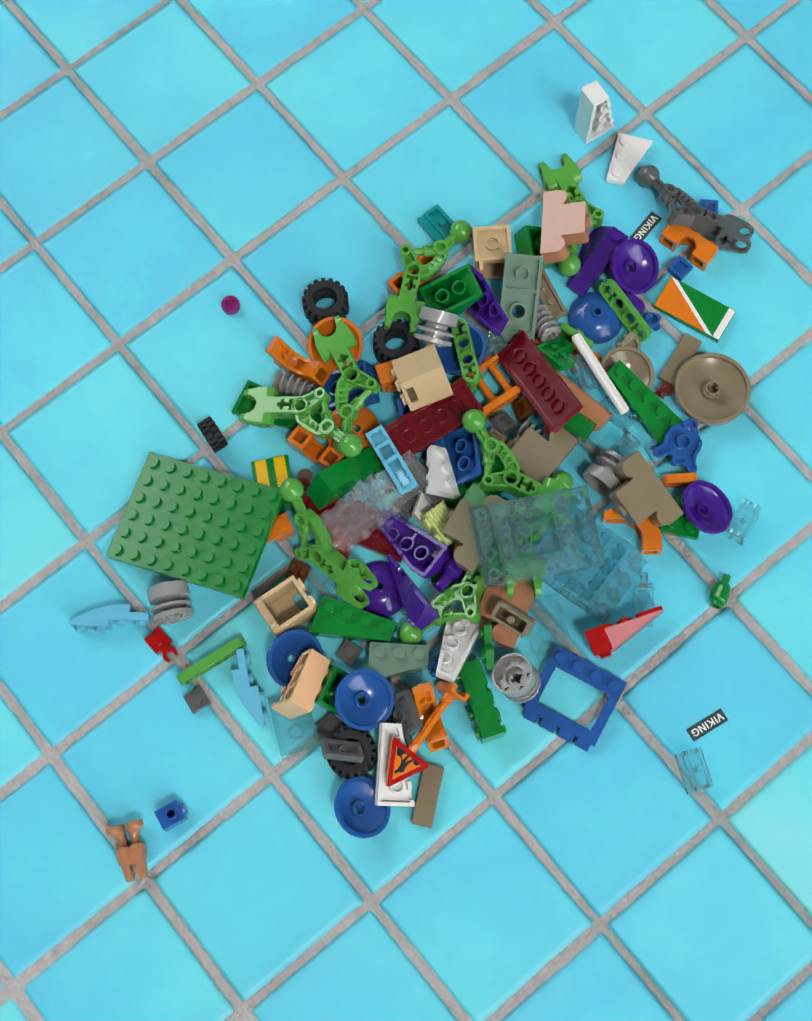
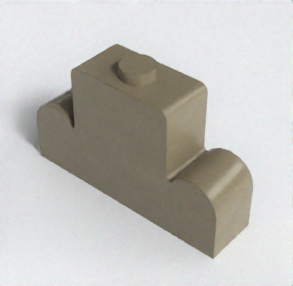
M528 428L521 437H516L512 442L511 452L516 457L520 469L523 471L522 474L541 484L546 477H551L579 443L574 436L563 428L557 433L551 431L550 441H547L532 428Z
M639 450L630 453L616 465L617 476L626 481L611 492L609 498L617 507V513L624 517L630 526L640 524L648 517L653 525L657 527L673 523L684 514Z
M490 495L485 499L483 509L465 499H461L455 510H450L446 517L448 522L443 528V535L460 545L454 551V562L459 568L474 575L512 511V503L497 495Z

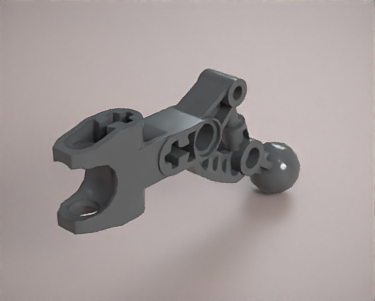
M645 165L638 171L637 179L640 185L646 188L653 187L660 193L658 196L659 200L665 203L666 208L670 212L666 218V222L669 225L686 226L703 235L715 238L718 246L729 251L741 254L749 251L752 245L750 238L754 233V228L749 223L731 214L720 216L700 206L680 188L661 181L660 172L653 165ZM746 228L750 233L744 235L739 230ZM741 241L746 243L747 246L739 248L736 243Z

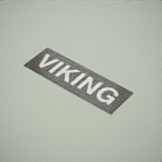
M651 211L629 238L644 240L662 218Z
M720 708L686 729L692 740L696 741L728 721V718Z

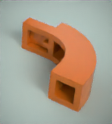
M275 336L265 350L274 359L273 362L284 371H288L290 375L295 374L297 379L301 377L302 382L308 380L309 385L314 383L316 387L323 388L332 374L320 361H313L301 356L280 337Z
M615 508L607 509L602 514V523L630 526L624 517L617 513ZM649 517L640 524L630 526L639 536L641 555H660L662 552L661 532L659 527L651 523Z
M431 682L421 683L411 688L423 725L437 706ZM441 717L426 737L430 753L449 747Z

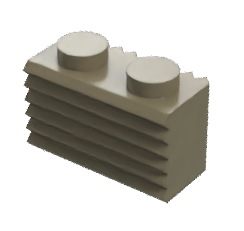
M505 600L499 601L490 615L491 619L497 620V623L514 631V634L521 635V638L529 636L537 623L536 619Z

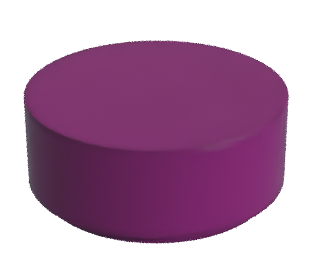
M227 296L222 300L221 306L224 313L234 315L239 312L240 302L235 296Z

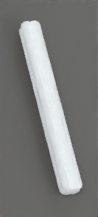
M581 333L573 335V343L620 415L627 413L629 407Z

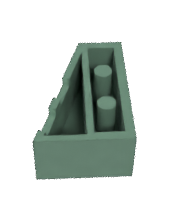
M370 642L368 669L380 673L387 680L428 669L429 645Z

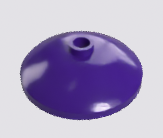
M628 239L621 242L613 251L610 263L611 273L614 281L623 291L630 294L631 292L633 294H641L653 287L658 277L659 263L655 251L648 243L640 239Z
M694 481L684 489L682 494L683 510L688 520L697 529L708 534H720L729 528L733 519L732 507L726 495L717 486L707 481Z
M375 561L366 564L377 578L378 584H382L383 588H374L371 591L363 589L370 602L362 610L383 618L395 615L403 608V604L389 562ZM364 579L367 583L372 584L370 580ZM355 596V599L357 601L363 602L360 598Z

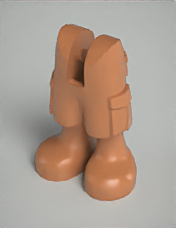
M142 819L125 823L126 830L131 839L132 845L130 847L127 844L124 825L105 829L106 835L115 838L119 848L115 851L127 883L135 881L133 864L136 865L140 879L148 877L145 843L140 842L139 836L140 829L144 825Z

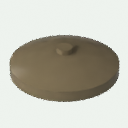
M703 353L689 359L680 368L674 383V394L678 406L686 416L695 419L697 423L703 425L720 426L734 421L743 413L750 400L751 384L744 368L734 359L719 353Z

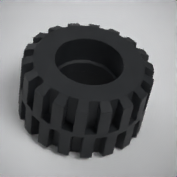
M321 278V281L316 279L313 285L310 283L307 286L308 289L304 290V296H302L303 309L306 318L309 319L311 324L315 323L316 325L327 317L339 315L346 318V315H348V293L343 285L340 286L339 281L333 282L332 278H329V280ZM323 298H331L336 301L335 305L329 309H321L316 306L317 302Z
M397 318V321L392 322L389 330L384 329V321L382 322V327L379 325L377 332L373 334V351L376 360L380 361V364L419 350V339L409 335L410 326L406 320L402 322L401 319ZM394 338L402 339L407 343L403 349L396 351L386 347V343Z
M348 726L346 729L343 727L339 732L333 733V737L329 738L360 742L363 748L364 759L362 763L348 765L340 760L327 759L329 766L338 776L346 779L364 777L373 769V765L376 763L377 750L373 738L367 731L357 730Z

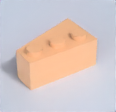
M314 649L303 652L290 673L292 676L291 681L287 687H282L281 692L283 695L278 703H273L271 708L288 719L310 713L315 706V698L322 689V681L329 672L328 667L331 660Z

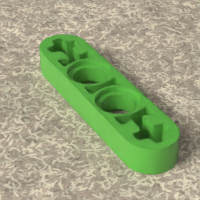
M612 279L602 282L599 286V292L627 330L637 334L640 342L647 340L651 336V328L619 285ZM616 299H620L623 302V307L617 305ZM627 314L633 315L634 322L628 320Z
M459 318L457 327L451 328L452 334H454L462 376L466 384L475 386L481 380V373L470 328L464 318ZM459 325H462L463 334H460L458 330ZM462 340L469 341L466 347L459 346ZM466 356L473 357L470 363L466 364L463 362ZM468 369H472L474 373L473 379H470V372Z
M242 636L238 637L182 671L176 678L181 686L187 685L236 655L237 649H245L248 645Z

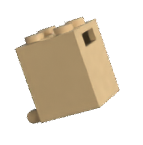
M510 225L472 227V264L483 275L485 280L503 279L505 253H512Z
M428 343L427 347L391 361L394 368L391 369L394 380H396L394 381L398 392L402 394L400 396L404 406L408 405L410 411L454 395L434 344Z
M293 575L253 601L275 637L283 632L298 629L316 615V609L318 608L316 601L311 594L306 595L305 585L300 578L296 580ZM298 594L307 606L302 611L292 599Z

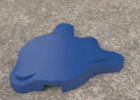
M689 418L685 422L669 428L664 436L663 443L653 449V455L656 458L669 455L672 466H683L687 473H695L697 471L696 457L702 447L697 421Z

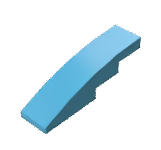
M382 424L365 434L402 496L419 486Z

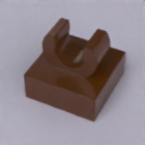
M522 396L513 404L518 421H525L537 413L526 396Z
M294 559L286 574V578L288 579L293 575L296 580L300 578L303 584H305L312 568Z

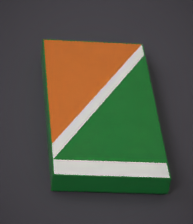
M672 276L653 305L654 309L717 343L736 312Z

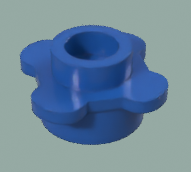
M654 312L643 314L642 317L649 327L654 331H658L660 329L659 321L661 316Z

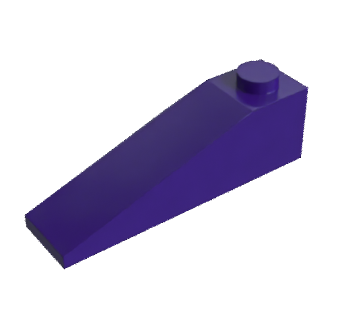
M614 226L596 227L589 234V242L583 245L579 255L581 262L580 270L571 276L568 288L583 297L610 266L615 248L621 242L628 240L629 236Z
M470 265L484 296L467 310L497 336H500L509 319L483 275Z
M388 511L378 524L380 530L409 569L424 579L442 572V568L453 557L446 545L391 511Z
M389 554L387 557L404 610L409 616L406 619L413 628L417 626L422 631L440 615L396 559Z

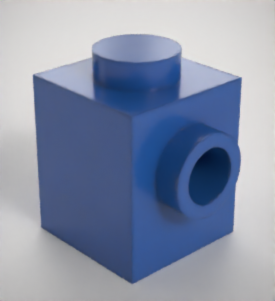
M174 800L154 813L162 829L168 831L188 820L186 814L189 812L183 802L180 803Z

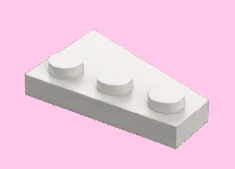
M618 133L606 182L623 186L647 150L650 149L653 141Z
M431 444L427 448L426 466L429 470L426 475V481H428L426 494L456 500L460 494L447 449Z

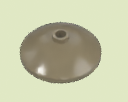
M620 346L612 349L603 357L600 364L606 373L621 360L651 389L654 381V368L644 352L635 347Z

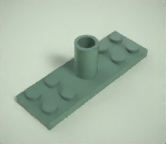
M505 253L500 306L509 321L501 335L496 337L495 355H498L522 330L527 332L534 341L544 256ZM516 305L523 306L522 311L519 313L512 311ZM500 361L496 364V366H503Z

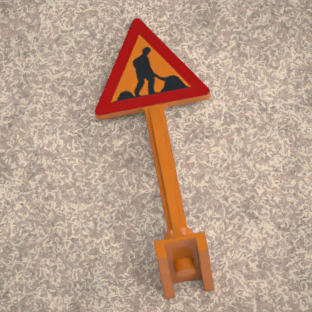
M438 681L434 688L443 694L439 699L440 702L409 747H406L395 737L391 738L385 784L387 787L429 767L428 763L416 755V751L447 706H450L453 700L466 702L470 696L468 693L457 692L458 685L456 683Z

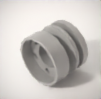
M421 306L418 318L426 321V324L416 325V328L424 331L423 334L414 332L413 337L426 344L432 343L438 347H451L452 342L446 341L445 336L454 338V334L448 332L447 328H456L460 315Z
M603 449L599 456L595 458L596 464H590L583 473L584 480L597 493L610 499L609 494L626 481L619 478L616 474V465L624 458L613 450Z
M167 581L148 588L149 603L157 605L151 609V614L154 615L152 617L154 624H176L194 616V611L191 608L192 602L185 600L190 596L187 581Z
M509 653L500 657L495 662V669H492L493 683L510 701L525 703L532 700L538 694L541 687L540 674L525 656L518 653Z

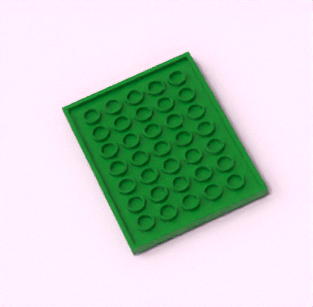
M149 452L106 553V557L244 600L284 499L280 495L279 488Z

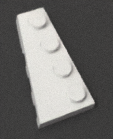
M449 606V610L454 609L456 612H464L457 608ZM456 619L455 622H446L435 676L450 683L455 682L479 636V627H483V621L485 620L481 619L478 624H472L468 619Z
M380 723L374 805L415 807L409 777L390 787L385 785L391 738L395 737L405 745L402 724Z

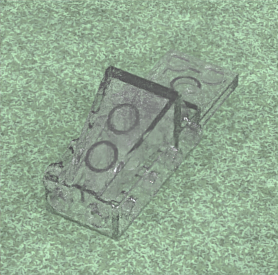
M410 450L401 457L419 486L402 496L385 469L381 473L369 475L365 479V483L359 480L345 499L344 497L339 499L335 503L334 508L330 511L328 509L319 516L332 538V546L336 551L340 549L344 554L351 552L356 548L358 542L369 538L372 535V531L377 527L381 528L387 523V519L392 515L396 516L403 510L402 508L405 503L428 486V481H426L428 472Z

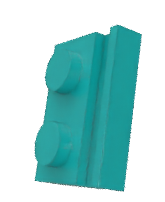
M438 204L424 213L422 217L417 218L419 225L434 242L444 240L450 235V227L454 223Z

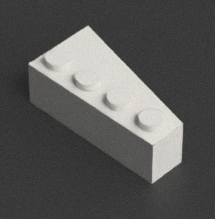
M597 80L591 84L587 83L584 85L579 98L574 130L585 144L615 128L614 120L611 116L612 110L610 109L609 96Z

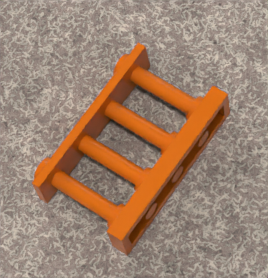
M497 354L493 357L485 358L482 361L483 364L479 365L481 374L490 369L504 389V394L499 397L494 396L481 377L477 385L489 400L488 404L482 407L486 419L522 396V390L519 386H510L497 368L496 364L499 363V356ZM471 371V372H470V379H473V378H474V373H473V371ZM463 376L455 382H453L452 384H450V386H453L454 384L464 379Z

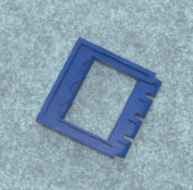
M556 645L540 675L541 687L538 694L532 700L527 701L523 707L526 710L523 718L534 724L539 717L542 718L539 724L540 727L551 733H554L556 727L560 728L557 736L570 743L574 736L577 737L575 746L587 752L590 745H596L627 682ZM556 667L609 695L591 731L538 703Z

